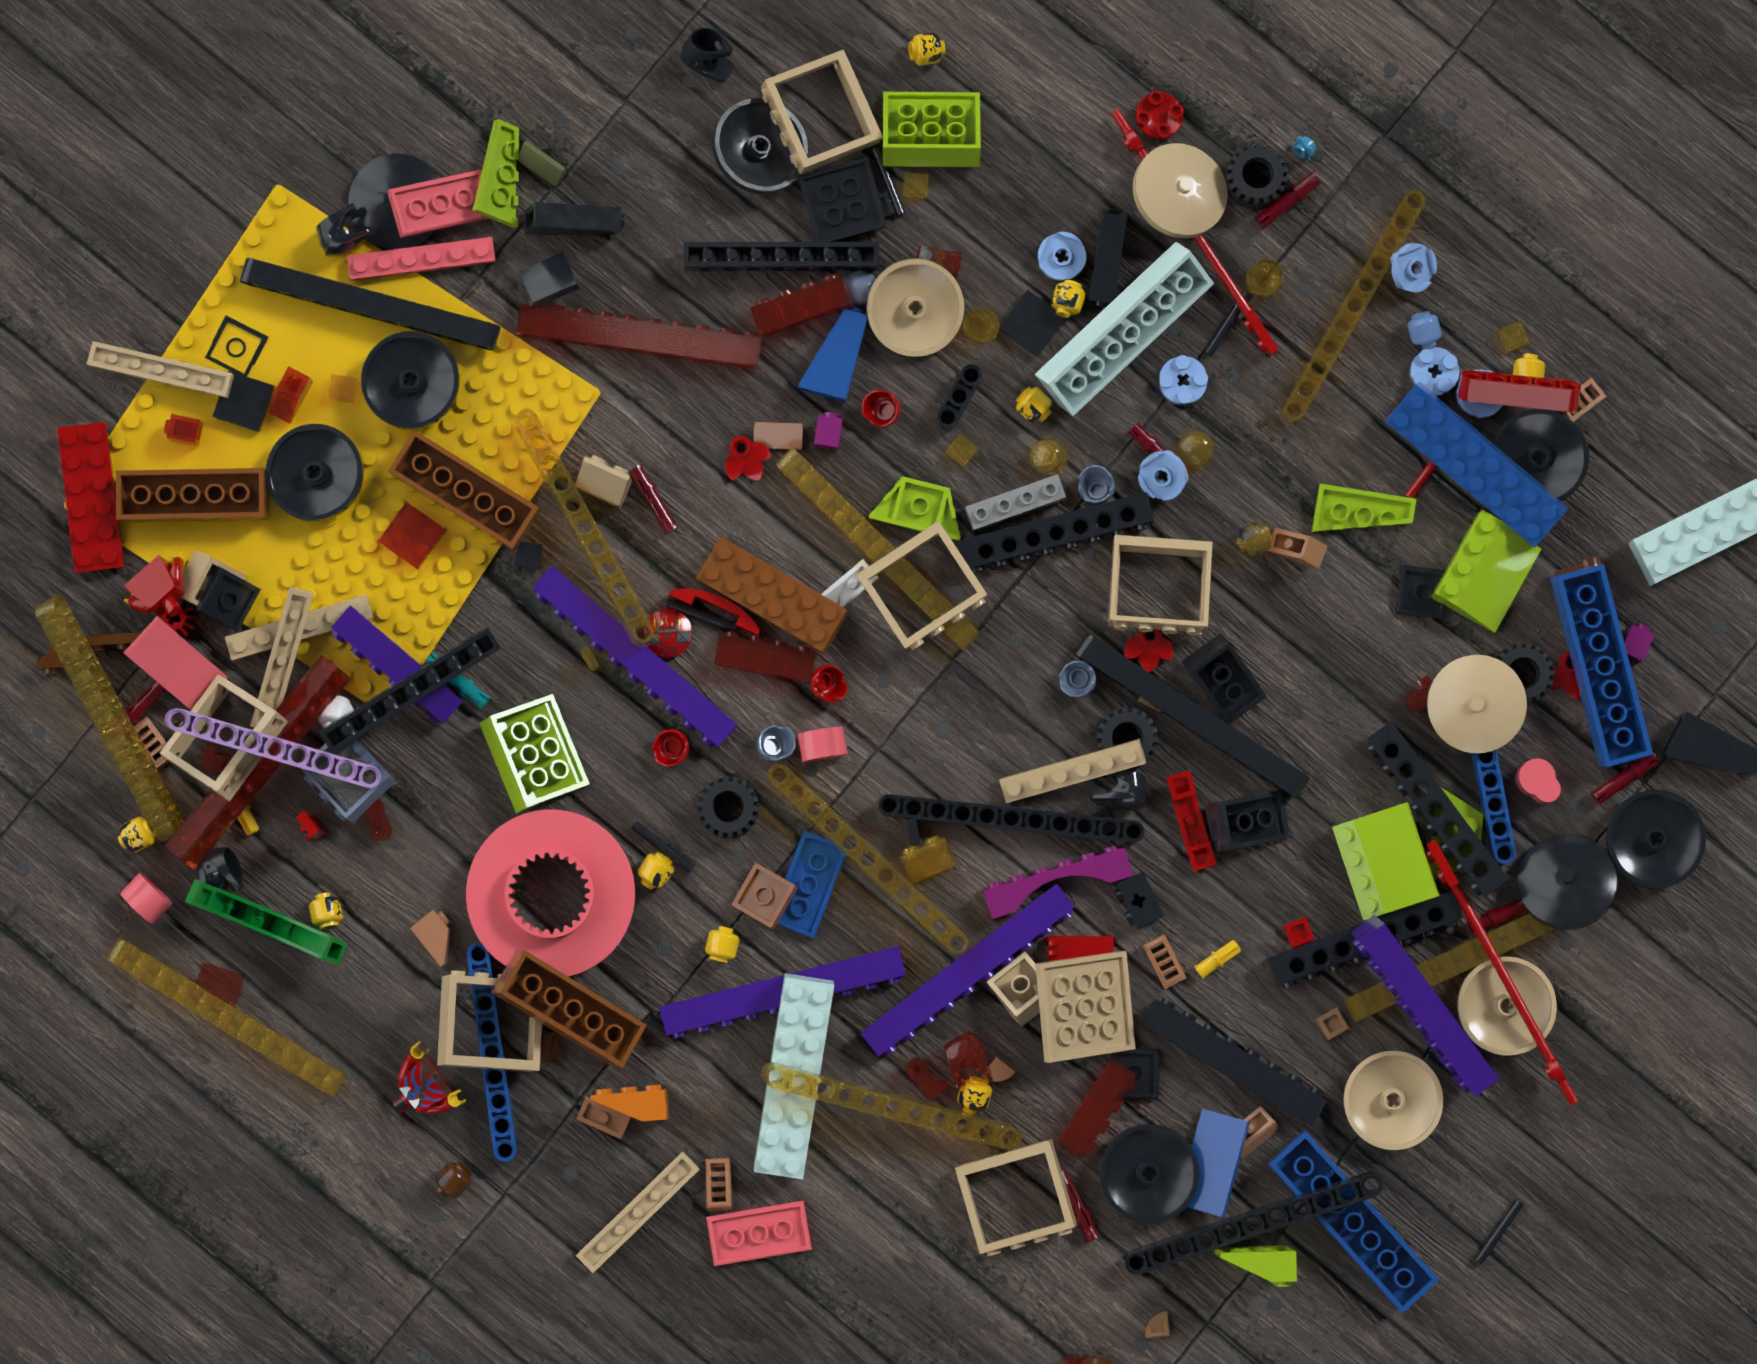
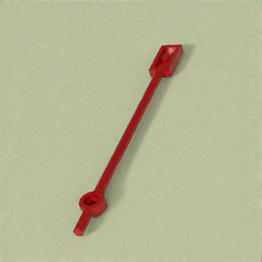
M1116 109L1111 115L1126 137L1123 143L1130 153L1135 151L1142 161L1148 155V152L1121 111ZM1204 236L1193 237L1246 318L1243 321L1245 327L1250 334L1255 332L1260 339L1256 343L1264 354L1268 352L1270 356L1277 353L1279 348L1253 309H1251Z
M1436 840L1427 843L1426 845L1429 849L1425 850L1428 859L1431 864L1436 862L1440 868V871L1436 872L1443 885L1448 883L1538 1046L1548 1065L1544 1070L1550 1081L1556 1079L1570 1106L1577 1103L1579 1100Z

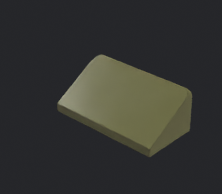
M528 141L524 142L518 161L557 187L567 174L565 167Z

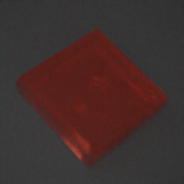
M406 502L378 542L419 570L447 530Z

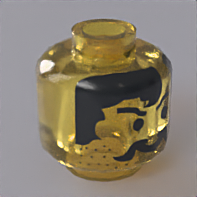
M1255 521L1240 528V538L1236 539L1241 552L1247 551L1252 557L1269 550L1272 545L1271 542L1274 541L1267 524H1262L1260 521Z

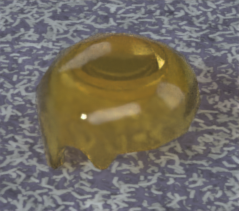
M1268 258L1256 261L1249 267L1246 273L1247 288L1253 295L1265 298L1274 295L1282 285V267L1275 260Z
M977 307L970 310L963 321L965 336L977 344H985L994 340L1000 328L996 314L989 308Z
M1191 430L1181 436L1177 446V454L1188 467L1200 468L1205 466L1213 456V441L1202 430Z
M1045 438L1037 441L1030 449L1029 460L1035 471L1051 477L1062 473L1067 466L1068 455L1061 443L1054 439Z

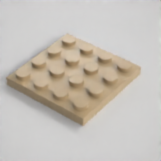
M1127 951L1035 964L1044 1062L1051 1063L1135 1049Z

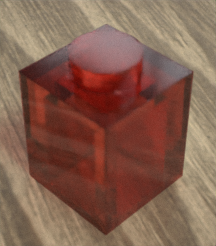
M171 414L170 420L167 419L165 422L164 434H167L166 438L170 441L199 446L204 423L200 419Z

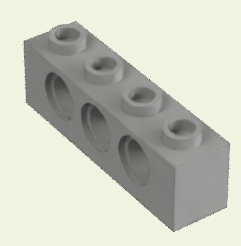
M1057 474L966 506L965 512L974 533L1065 501L1066 495Z

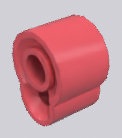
M843 726L811 730L797 734L802 762L817 761L848 754Z
M1540 758L1531 759L1522 763L1516 770L1515 783L1518 789L1523 794L1531 796L1536 802L1542 804L1556 800L1560 795L1561 787L1556 779L1555 770L1546 760Z
M138 873L120 893L138 914L153 925L173 904L161 890L141 873Z

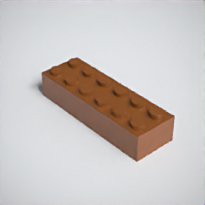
M415 430L388 470L398 480L514 552L541 512L540 508Z
M265 469L116 471V520L121 523L268 520V487Z
M720 537L696 577L699 583L825 655L849 614L848 610L723 537Z
M515 950L491 992L616 1068L624 1067L647 1026L526 950Z

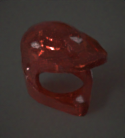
M968 1031L956 1036L944 1045L956 1089L966 1085V1081L961 1078V1071L964 1067H971L974 1072L980 1071L988 1083L993 1081L985 1049L974 1033Z

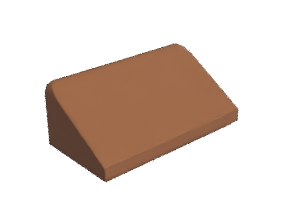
M754 422V442H761L768 449L802 450L803 424Z
M1262 1106L1244 1119L1249 1121L1250 1125L1241 1159L1248 1156L1279 1130L1277 1123Z

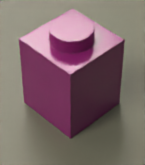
M824 412V416L818 415L814 447L831 450L839 449L843 419L838 418V414Z
M1640 623L1628 626L1623 637L1628 659L1638 663L1644 661L1655 635L1649 632V627Z

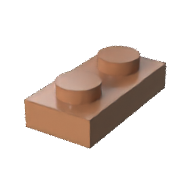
M587 1096L576 1120L619 1139H622L631 1119L630 1116L593 1101Z

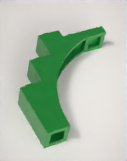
M196 879L185 900L188 904L244 925L338 966L348 945L347 942L315 927Z

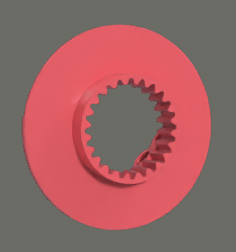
M564 810L533 811L517 816L501 825L485 840L478 850L467 878V911L478 939L486 950L503 965L507 966L515 950H526L569 977L599 964L622 940L634 911V876L628 858L619 843L598 823L580 814ZM548 853L551 858L559 856L561 860H567L569 864L577 865V871H584L581 876L582 879L588 880L584 887L590 889V892L585 894V897L589 899V903L583 904L586 912H579L578 914L580 921L573 920V927L571 928L565 925L563 932L556 928L553 934L548 929H545L543 932L540 928L533 927L531 923H525L523 916L517 917L519 909L512 908L516 900L510 898V895L515 893L511 885L518 882L514 876L522 874L520 867L527 868L528 860L536 862L538 855L545 859Z

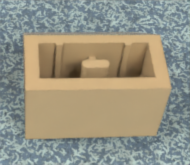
M592 455L591 459L585 456L575 488L621 509L632 485L628 471L617 465L614 468L608 467L605 463L606 461Z

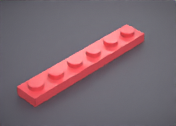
M492 237L347 256L351 281L496 263Z

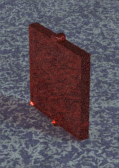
M204 962L199 979L195 981L197 986L192 1001L233 1014L238 997L242 995L240 990L245 974Z

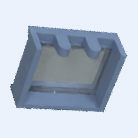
M357 739L331 754L376 767L381 774V780L376 787H362L300 768L306 774L303 777L304 780L313 788L317 786L321 791L318 795L328 805L332 803L336 807L334 810L335 814L342 821L347 819L354 824L388 788L397 784ZM326 743L319 749L331 753ZM323 755L318 756L315 760V765L318 769H323L327 764L326 758ZM345 762L340 765L339 773L341 776H347L350 772V766ZM370 769L363 773V781L370 783L373 780L374 774Z

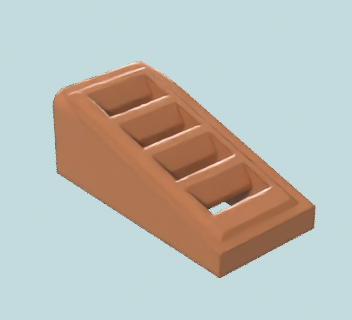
M1590 378L1581 385L1580 396L1587 403V406L1579 398V412L1577 410L1573 412H1558L1568 416L1575 422L1607 396L1595 381ZM1586 388L1596 398L1595 400H1592L1591 397L1587 394V392L1585 391Z
M148 717L128 731L156 770L161 769L170 762L163 756H160L158 759L154 757L165 747L167 741ZM148 726L150 728L141 737H138L137 733L144 727ZM152 733L156 736L147 744L142 742ZM159 741L161 744L150 752L149 748Z
M1165 934L1142 945L1164 989L1186 979ZM1161 944L1164 945V949L1154 954L1152 953L1151 949ZM1168 953V958L1157 963L1155 958ZM1172 961L1174 966L1161 971V966ZM1177 970L1178 975L1168 980L1165 979V975Z
M730 1158L705 1159L707 1210H733ZM725 1167V1171L711 1172V1168ZM725 1177L726 1181L712 1182V1178ZM712 1188H726V1191L712 1192ZM713 1198H726V1202H713Z

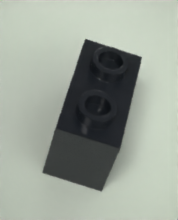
M1144 872L1115 884L1117 887L1114 890L1115 896L1119 904L1124 902L1127 909L1124 915L1130 926L1134 925L1138 929L1164 917ZM1136 894L1138 898L1143 897L1144 901L1141 902L1142 908L1132 905L1133 895Z

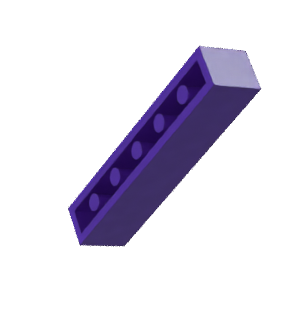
M351 605L345 609L331 626L334 630L332 635L342 644L345 640L353 647L350 651L362 660L365 656L372 663L369 667L378 675L385 673L390 678L388 683L391 686L422 667ZM443 684L413 704L417 708L421 704L428 710L425 715L435 723L440 720L444 724L463 701Z

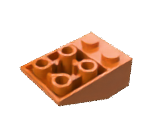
M661 1084L647 1085L644 1091H637L636 1086L620 1088V1093H612V1088L597 1089L595 1095H590L591 1100L640 1121L669 1119L667 1089H661Z

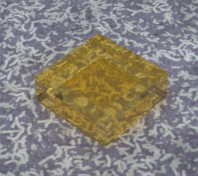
M904 173L903 198L927 199L928 174Z
M1521 321L1497 331L1506 353L1530 344Z
M332 374L328 398L353 403L357 378Z
M960 433L947 448L945 454L964 468L979 448Z
M588 646L580 649V653L591 672L594 673L601 669Z

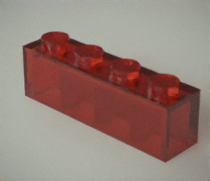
M831 274L824 277V281L821 283L809 282L801 285V290L795 292L786 290L779 293L778 298L772 300L770 298L760 299L750 309L758 334L766 337L855 305L846 278L841 275L838 276V274Z
M726 631L725 635H719L714 664L810 684L816 653L812 652V648L798 645L797 649L788 648V643L774 641L773 644L764 643V638L750 636L749 640L740 638L739 633Z
M1110 1057L1062 1132L1058 1143L1084 1158L1085 1154L1090 1156L1098 1144L1094 1140L1099 1133L1103 1135L1111 1123L1108 1121L1111 1113L1117 1114L1124 1101L1121 1100L1125 1091L1130 1093L1137 1082L1134 1079L1136 1073Z

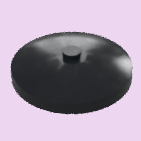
M761 98L746 99L727 109L715 126L712 137V149L719 169L730 182L748 192L770 194L781 191L791 185L800 173L794 163H791V153L788 146L785 147L781 141L780 133L782 132L778 124L775 125L770 115L772 110L769 103H765ZM786 109L803 149L808 156V143L804 129L798 119Z
M388 154L370 161L356 175L349 192L348 205L354 203L358 211L355 215H350L357 230L360 232L373 228L375 234L366 240L385 250L417 247L427 242L437 230L400 238L387 191L393 188L439 179L437 173L424 161L407 154Z
M406 331L386 337L370 351L363 365L361 387L368 406L377 417L391 426L413 430L425 428L438 422L450 411L458 396L460 375L453 355L442 342L425 333Z
M1529 409L1520 412L1510 418L1500 428L1493 441L1496 447L1560 501L1571 496L1586 476L1589 466L1587 440L1579 426L1568 416L1558 411Z
M324 424L302 425L284 434L273 446L266 463V484L275 503L289 515L309 522L329 520L347 510L357 498L364 478L362 457L353 441L340 430Z
M1647 790L1630 796L1616 808L1607 826L1606 846L1613 865L1626 879L1643 887L1664 888L1682 882L1696 870L1705 851L1706 833L1699 813L1686 799L1670 791Z
M1557 835L1539 842L1527 852L1519 866L1517 888L1524 908L1538 922L1555 929L1575 930L1595 923L1609 910L1616 895L1617 876L1612 860L1599 845L1580 836Z
M1141 1124L1122 1131L1110 1142L1101 1160L1100 1182L1108 1202L1121 1215L1140 1223H1160L1174 1218L1190 1204L1198 1187L1199 1166L1192 1147L1180 1134L1165 1126Z

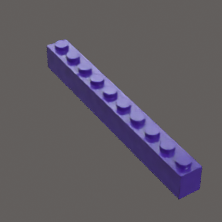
M551 566L533 586V589L536 591L534 596L544 605L547 602L555 607L553 612L563 621L567 617L574 623L571 628L580 636L588 635L592 639L590 644L600 653L604 649L611 655L608 658L609 661L616 667L624 666L629 671L627 676L636 684L640 681L648 687L645 691L652 698L657 700L660 697L666 703L664 705L666 710L673 716L678 713L685 719L682 723L692 732L697 729L702 733L703 736L700 739L712 748L716 745L720 748L738 727L732 719L555 567Z
M1055 884L862 1031V1036L878 1057L881 1054L887 1057L897 1049L894 1044L901 1039L906 1042L916 1035L915 1028L921 1024L925 1028L936 1019L934 1016L936 1012L940 1009L946 1012L956 1003L953 1000L960 994L964 998L975 990L973 984L981 979L983 983L995 974L992 970L999 964L1004 968L1014 960L1012 955L1020 949L1023 953L1034 945L1031 941L1038 935L1043 938L1053 930L1051 927L1053 923L1057 920L1063 923L1073 914L1070 910L1074 908L1073 904L1060 887Z
M899 946L790 973L834 981L833 993L839 992L840 997L853 994V988L863 986L864 990L878 987L877 982L887 980L888 984L902 981L901 976L906 975ZM784 975L659 1006L666 1035L672 1034V1038L675 1039L686 1036V1030L696 1028L698 1033L710 1030V1024L720 1022L722 1027L734 1024V1018L743 1016L744 1021L758 1018V1012L767 1010L768 1015L779 1012Z

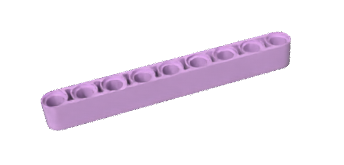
M174 708L165 715L167 727L180 733L362 787H376L381 780L380 771L368 764L183 709ZM179 712L183 715L184 721L182 725L175 727L171 722V717ZM199 720L206 721L208 725L207 731L203 734H199L195 729V725ZM224 727H228L232 732L231 738L227 741H223L219 736L220 730ZM248 734H252L256 740L251 748L245 747L243 743L245 736ZM275 741L279 744V751L275 755H270L267 747L269 743ZM299 748L303 752V758L299 762H294L291 753ZM323 755L326 758L327 764L323 769H318L315 765V760L318 756ZM346 762L350 766V772L347 776H341L339 767L342 763ZM370 769L374 774V778L370 783H365L362 778L363 773Z

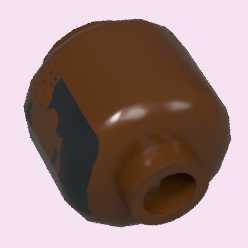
M460 1161L457 1163H447L435 1176L438 1185L436 1190L445 1198L448 1196L458 1198L472 1184L471 1171Z

